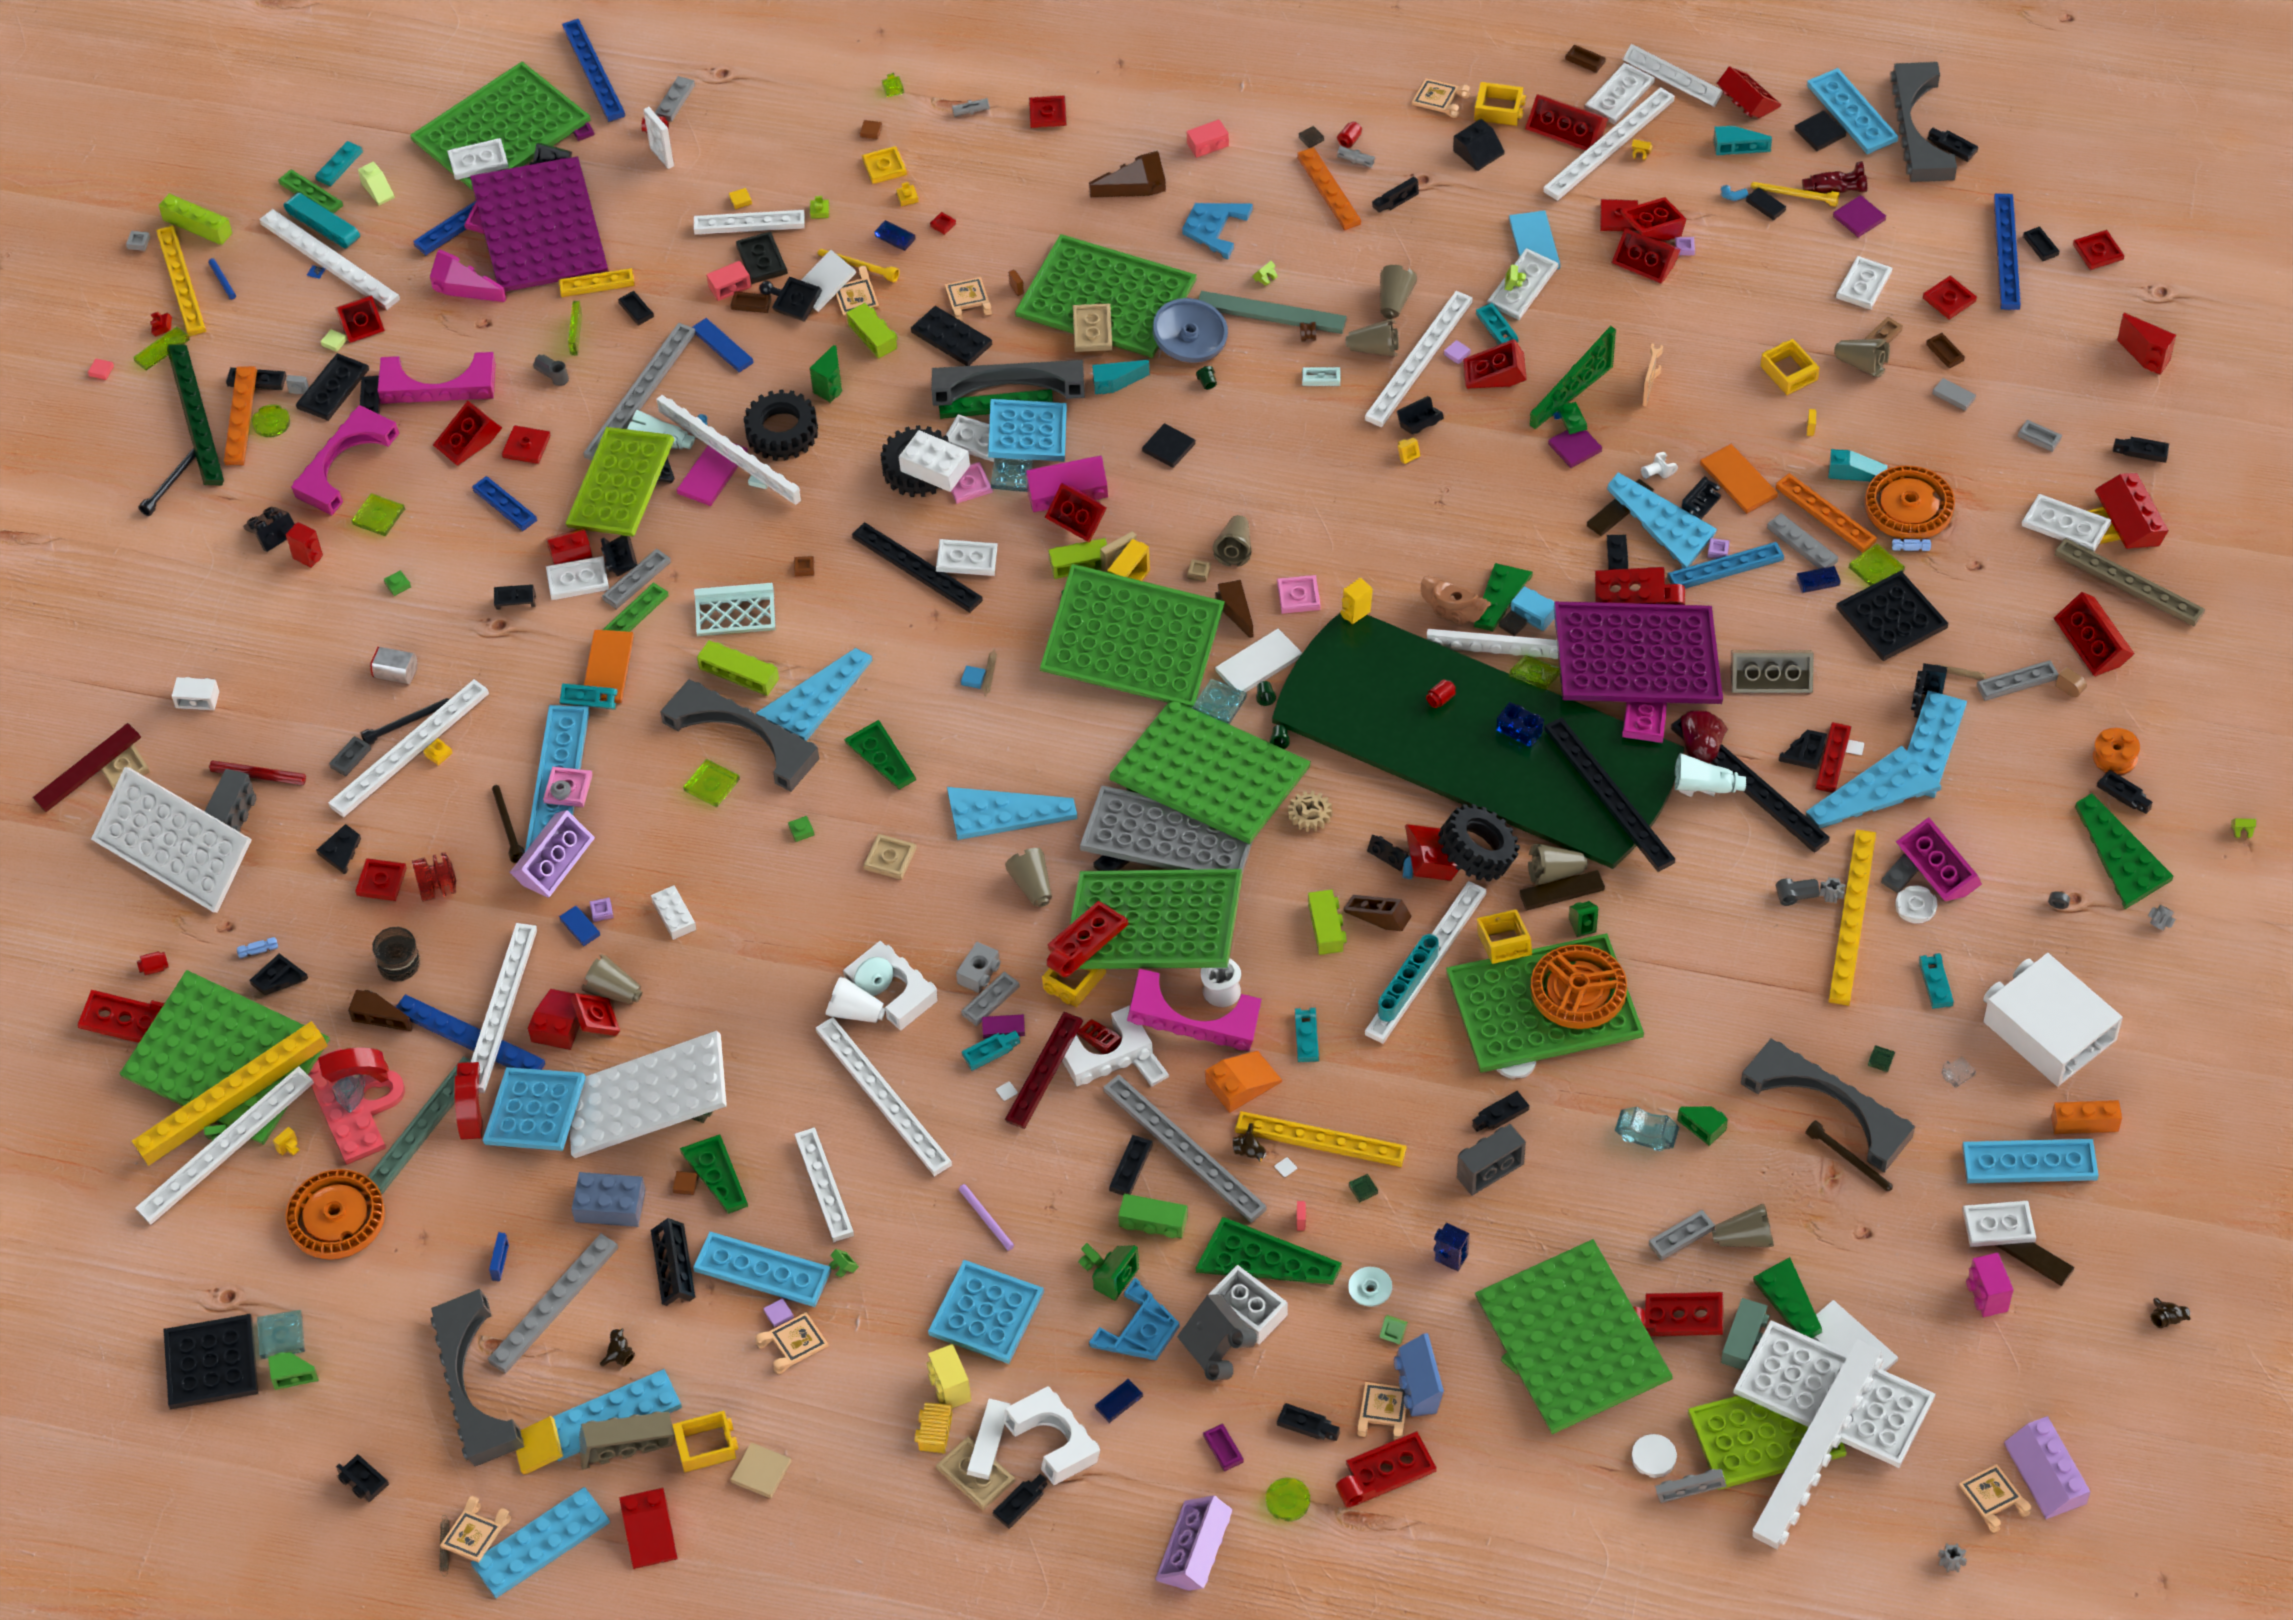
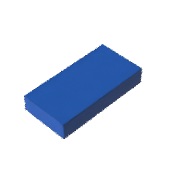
M577 906L559 916L560 921L583 946L600 936V931Z
M498 1232L489 1268L492 1281H500L509 1248L506 1233Z

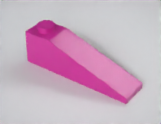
M440 249L437 251L430 274L432 288L436 292L449 296L498 302L506 301L504 287L485 275L479 276L470 265L466 267L459 263L460 259Z

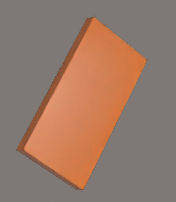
M1732 444L1700 460V465L1746 514L1778 497V492Z
M594 629L584 685L617 689L618 692L614 703H622L634 639L633 632ZM602 694L601 701H606L607 695Z

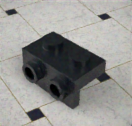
M536 143L534 160L529 165L571 158L572 151Z
M1429 396L1397 410L1400 427L1411 434L1419 433L1422 429L1436 425L1444 419L1443 412L1433 407L1431 397Z
M621 535L611 542L606 538L601 539V551L606 558L605 565L610 572L613 571L619 577L638 566L630 536Z
M359 1454L344 1467L340 1463L336 1466L338 1479L345 1486L349 1484L358 1498H365L368 1502H371L389 1485L388 1480Z

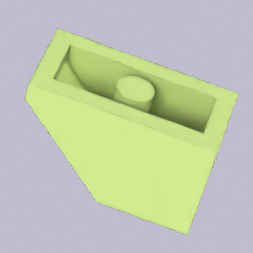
M374 161L358 169L362 186L379 206L395 198L383 172Z

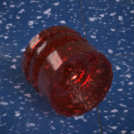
M446 852L441 853L443 862L438 863L437 856L434 854L432 865L428 864L425 857L412 860L422 902L436 899L435 889L438 888L443 896H447L445 886L450 887L451 894L457 893V880L454 868Z

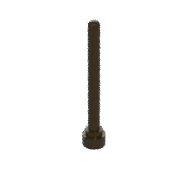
M494 785L492 791L510 844L509 858L511 862L517 863L525 853V850L518 845L501 789L498 785Z
M1817 1120L1809 1125L1805 1134L1812 1139L1815 1138L1823 1141L1886 1191L1893 1189V1185L1826 1134L1823 1125Z

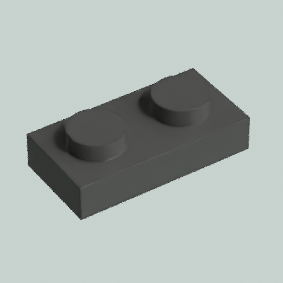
M354 736L329 763L330 768L347 776L371 750L370 744Z
M1904 853L1885 874L1881 883L1899 893L1919 870Z

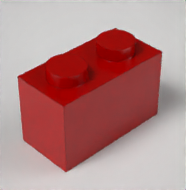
M297 522L286 534L292 558L312 568L323 556L317 532Z

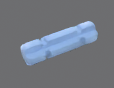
M1893 539L1892 550L1919 551V549H1922V551H1929L1931 549V541L1929 539H1922V541L1920 539H1903V541L1901 539Z
M272 937L267 939V941L261 940L250 943L246 947L245 945L237 947V953L239 958H245L249 954L252 956L267 952V949H270V951L278 948L276 938Z

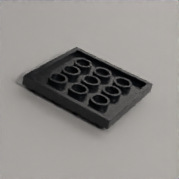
M1902 571L1838 602L1836 605V609L1882 661L1947 629L1949 624Z
M251 1314L163 1329L168 1406L170 1409L258 1394L253 1318Z

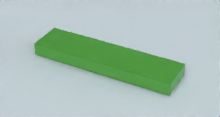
M292 169L278 179L279 184L294 194L297 192L303 194L333 214L343 207L342 201Z
M653 582L603 630L630 632L669 596L668 591Z

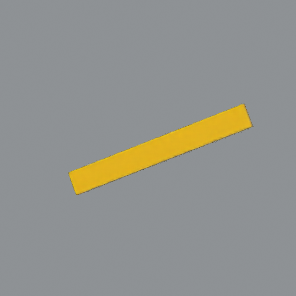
M174 225L157 229V236L188 337L204 333L206 328Z
M1240 1111L1235 1127V1133L1245 1135L1249 1124L1253 1123V1134L1255 1137L1402 1167L1407 1150L1406 1145Z

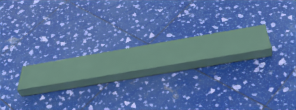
M1201 291L1198 299L1212 305L1220 313L1299 327L1300 322L1305 324L1315 322L1316 330L1343 334L1347 321V316L1206 291Z
M463 1056L458 1063L471 1062V1060ZM457 1065L369 1174L368 1178L377 1185L381 1195L455 1103Z

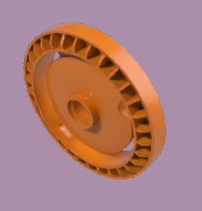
M1896 466L1880 472L1869 483L1865 496V511L1871 522L1885 534L1899 539L1921 540L1940 533L1950 523L1955 507L1954 493L1949 484L1935 472L1918 466ZM1884 488L1880 498V503L1882 507L1881 510L1878 506L1876 497L1879 494V492ZM1935 492L1938 494L1941 501H1939V499H1936L1933 496Z
M1567 945L1550 951L1539 960L1531 976V996L1536 1008L1550 1021L1567 1028L1587 1029L1608 1022L1621 1010L1627 995L1626 975L1618 961L1607 952L1588 945ZM1552 971L1547 982L1548 998L1543 990L1542 983L1546 975ZM1615 988L1612 998L1606 1003L1610 995V989Z
M346 1169L328 1170L310 1177L295 1190L287 1204L285 1214L286 1225L293 1242L308 1255L321 1259L345 1258L360 1252L377 1237L384 1224L385 1204L377 1185L362 1173ZM372 1208L368 1222L362 1228L366 1221L368 1210ZM301 1211H303V1222L306 1230L316 1239L325 1242L311 1239L300 1229L299 1218ZM347 1234H352V1235H354V1236H352V1237H350V1238L344 1240V1236H345V1235H347Z

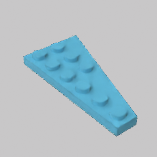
M1619 472L1607 486V490L1631 511L1630 514L1634 518L1637 517L1643 528L1670 552L1669 555L1673 559H1677L1681 563L1682 568L1690 567L1710 542V538H1713L1716 534L1717 529Z
M855 648L755 714L765 717L769 722L780 725L784 730L795 733L801 739L807 741L873 661L872 656Z
M1900 746L1808 809L1806 816L1821 829L1840 823L1845 818L1858 817L1867 811L1873 810L1874 812L1902 803L1905 799L1914 796L1916 798L1924 796V793L1930 791H1940L1941 785L1903 746Z
M947 787L957 840L1077 819L1074 798Z

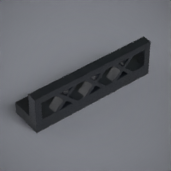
M667 1218L651 1229L661 1301L666 1306L677 1298L687 1301L696 1298L684 1223ZM664 1231L663 1237L660 1241L659 1233ZM666 1247L667 1252L663 1260L662 1254ZM669 1266V1270H670V1271H669L668 1276H667V1278H666V1277H665V1272H666V1270H667V1267ZM672 1284L673 1293L668 1296V1291Z

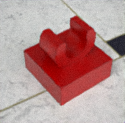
M159 312L151 314V317H153L152 321H150L152 325L151 333L155 337L171 331L172 316L169 313L161 315Z

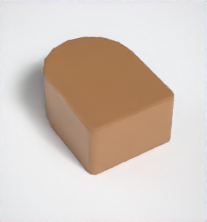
M2065 667L2058 675L2055 686L2072 697H2078L2086 689L2087 684L2080 675Z

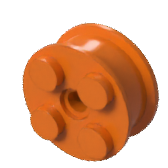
M2105 729L2095 740L2093 751L2094 763L2103 772L2107 773L2111 770L2118 775L2126 774L2137 765L2140 742L2133 732L2126 729Z

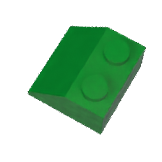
M835 345L828 349L810 367L813 393L830 403L839 397L842 392L837 347Z
M1135 1245L1116 1246L1113 1252H1109L1104 1259V1264L1101 1268H1097L1092 1275L1094 1290L1116 1301L1139 1270L1138 1247Z

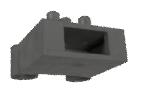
M1221 1294L1207 1295L1177 1336L1204 1369L1205 1376L1212 1381L1228 1380L1232 1377L1234 1371L1232 1363L1228 1360H1222L1230 1347L1251 1348L1257 1342L1255 1330L1248 1328Z

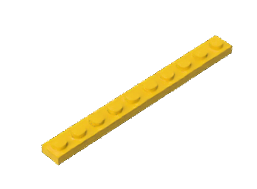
M1856 829L1829 1003L1850 1005L1876 832Z

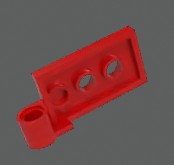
M1664 567L1595 571V602L1685 605V586L1681 584H1665ZM1634 584L1640 585L1638 591H1631L1630 587ZM1618 585L1621 587L1618 592L1610 591L1612 586Z
M1097 901L1047 944L1048 949L1051 951L1047 958V967L1062 977L1070 976L1128 926V919L1102 902ZM1096 924H1103L1100 927H1095Z
M91 989L78 1021V1028L139 1043L165 1003L151 1000L149 1004ZM105 1010L111 1013L107 1017L99 1015L100 1012ZM124 1015L131 1017L127 1022L119 1020Z
M1723 1292L1648 1293L1645 1299V1311L1640 1307H1633L1649 1336L1723 1335ZM1703 1310L1707 1312L1704 1317L1695 1316L1697 1311ZM1676 1311H1683L1685 1313L1681 1318L1673 1316Z
M1416 1431L1346 1460L1351 1476L1339 1480L1335 1487L1346 1507H1353L1437 1472V1467ZM1403 1456H1410L1413 1461L1405 1464L1400 1459ZM1388 1464L1393 1469L1390 1472H1383L1380 1467Z

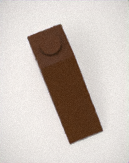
M1241 580L1219 583L1218 592H1215V599L1225 601L1223 612L1249 638L1254 637L1253 622Z
M1353 895L1343 909L1345 913L1385 930L1403 931L1412 917L1402 899Z
M370 990L355 991L348 1009L352 1022L412 1031L413 1028L409 1016L377 993Z

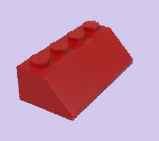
M1537 94L1525 129L1574 147L1588 150L1603 136L1609 118Z
M2138 473L2119 474L2095 489L2101 504L2126 549L2157 547L2161 545L2169 530Z
M2081 592L2054 617V620L2093 676H2098L2121 667L2135 654L2092 595Z

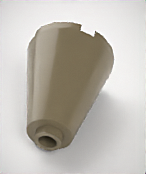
M1387 265L1380 272L1381 314L1387 319H1394L1399 316L1417 282L1416 273L1409 268L1406 271L1400 265Z
M1387 319L1349 332L1345 338L1346 347L1356 352L1397 356L1398 353L1395 350L1399 349L1397 328H1393V324H1396L1395 320Z
M1886 339L1841 340L1835 345L1834 354H1836L1837 359L1872 376L1880 377L1885 371V368H1882L1884 362L1888 363L1890 345L1886 343Z
M1233 516L1214 541V557L1221 564L1229 567L1233 564L1239 567L1246 564L1251 557L1249 522L1243 516Z
M1533 844L1529 850V855H1532V862H1528V870L1531 881L1536 882L1534 885H1542L1582 874L1584 869H1587V858L1580 852L1542 844Z
M1041 848L1024 850L1026 854L1019 856L1017 853L1005 863L1006 870L1034 906L1044 907L1050 903L1049 900L1052 898L1045 856Z
M600 954L601 960L596 958L585 977L588 983L587 985H582V990L586 993L627 1004L637 1003L643 993L640 991L641 986L607 956Z
M1760 1204L1715 1225L1716 1230H1712L1714 1243L1719 1242L1720 1247L1774 1246L1765 1204Z

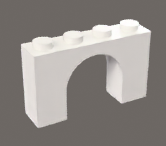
M879 941L846 967L843 973L846 979L854 983L856 970L865 960L872 957L886 959L892 965L893 977L901 979L907 985L904 992L885 1007L887 1019L901 1031L938 1001L937 988L932 982H927L917 969L913 970L903 957L897 956L891 946H886Z
M1130 1006L1111 1013L1112 1025L1122 1039L1119 1047L1113 1052L1103 1055L1093 1054L1087 1051L1077 1035L1075 1036L1062 1062L1076 1086L1088 1084L1092 1080L1101 1076H1107L1117 1069L1126 1068L1136 1058L1138 1060H1145L1153 1053L1152 1042L1143 1026L1127 1021Z
M1049 1386L1005 1408L1002 1421L1015 1437L1040 1425L1055 1427L1065 1435L1068 1443L1044 1456L1041 1470L1053 1485L1097 1463L1100 1453L1099 1445L1089 1437L1084 1426L1076 1421L1071 1410L1064 1406L1059 1395L1053 1392Z

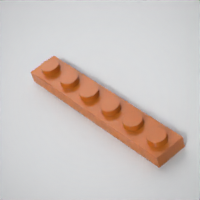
M1312 147L1298 152V160L1342 228L1347 230L1361 225L1360 217L1315 148Z
M237 366L224 455L225 465H244L257 374L255 366Z
M1790 473L1776 483L1778 491L1862 553L1876 543L1877 537Z

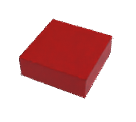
M943 212L930 222V227L943 235L956 225V220Z

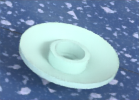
M872 957L865 960L856 970L854 977L855 985L872 996L882 993L888 988L893 979L892 965L882 957Z
M1364 1267L1357 1270L1351 1276L1348 1289L1354 1301L1360 1305L1372 1307L1384 1303L1390 1297L1392 1281L1384 1270L1377 1267ZM1372 1288L1374 1291L1369 1292L1367 1289Z

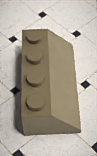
M1731 650L1732 693H1813L1814 653L1812 650Z

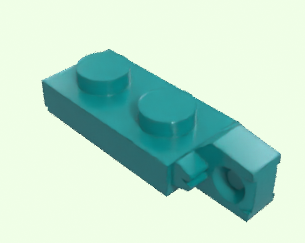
M1016 1031L1007 1035L997 1033L963 1050L962 1056L973 1071L1012 1051L1013 1047L1020 1044V1037Z

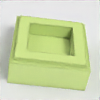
M331 329L320 342L323 347L338 352L348 339L346 335Z

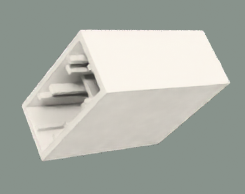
M2046 953L2035 963L2031 959L2023 961L2013 974L2014 979L2006 986L2001 982L1995 983L1983 998V1001L1987 1003L1983 1022L2057 1087L2117 1040L2123 1018L2049 953Z

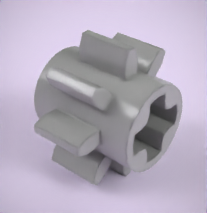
M1828 877L1826 883L1821 882L1819 896H1824L1825 902L1837 903L1839 898H1844L1845 884H1841L1839 878Z
M2160 905L2158 909L2152 907L2148 915L2152 918L2150 924L2161 930H2164L2166 926L2171 928L2176 920L2172 917L2174 912L2163 905Z
M1946 1543L1945 1551L1939 1550L1938 1556L1941 1558L1939 1566H1944L1947 1572L1954 1570L1959 1572L1960 1565L1965 1566L1967 1559L1963 1558L1966 1550H1961L1957 1543L1950 1546Z

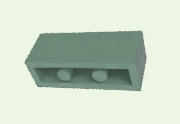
M1745 1298L1741 1299L1722 1352V1364L1740 1370L1745 1369L1754 1352L1755 1345H1758L1763 1336V1333H1760L1761 1328L1767 1327L1770 1315L1766 1314L1767 1305Z

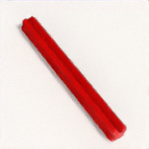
M212 760L209 765L210 771L223 774L225 769L247 773L249 778L304 785L306 782V775L303 773Z

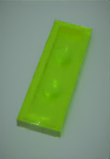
M580 301L572 302L568 339L571 356L578 355L582 321Z
M176 326L135 355L133 359L147 371L168 356V344L183 345L190 340L189 336Z

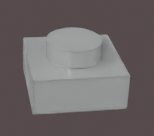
M131 231L126 243L127 249L145 251L150 240L149 232Z
M288 375L286 378L289 393L304 394L309 388L306 377Z

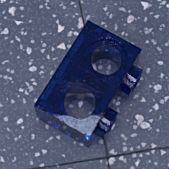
M1509 702L1497 717L1496 730L1532 747L1544 731V719L1538 714L1525 710L1520 705Z

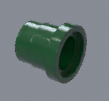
M1212 366L1203 367L1196 372V377L1200 380L1205 390L1212 389L1217 385L1214 376L1215 371Z
M1262 681L1257 685L1256 700L1259 705L1269 706L1276 701V693L1268 681Z
M1276 725L1272 729L1270 744H1274L1282 749H1286L1290 745V738L1284 725Z

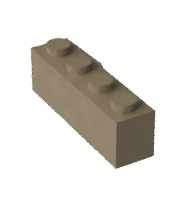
M657 1411L647 1415L636 1414L626 1418H610L605 1421H588L581 1424L579 1442L582 1470L590 1468L589 1464L600 1461L602 1465L610 1463L609 1459L622 1456L625 1459L632 1457L639 1450L642 1453H647L672 1446L675 1434L669 1412Z

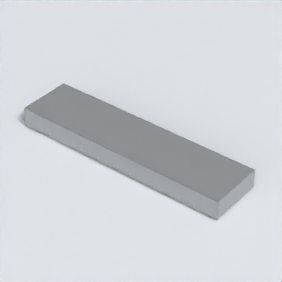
M655 549L638 566L634 567L602 595V599L617 610L671 563V559L658 549Z
M2051 660L1978 681L1976 686L1984 701L2057 680L2059 674Z

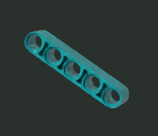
M299 192L283 204L285 210L291 216L344 249H347L360 238V233L353 225Z
M1426 934L1419 940L1379 998L1378 1016L1382 1021L1390 1022L1397 1017L1437 959L1439 940L1435 935Z

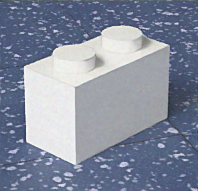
M177 677L172 693L175 708L215 710L219 695L217 682L209 678Z

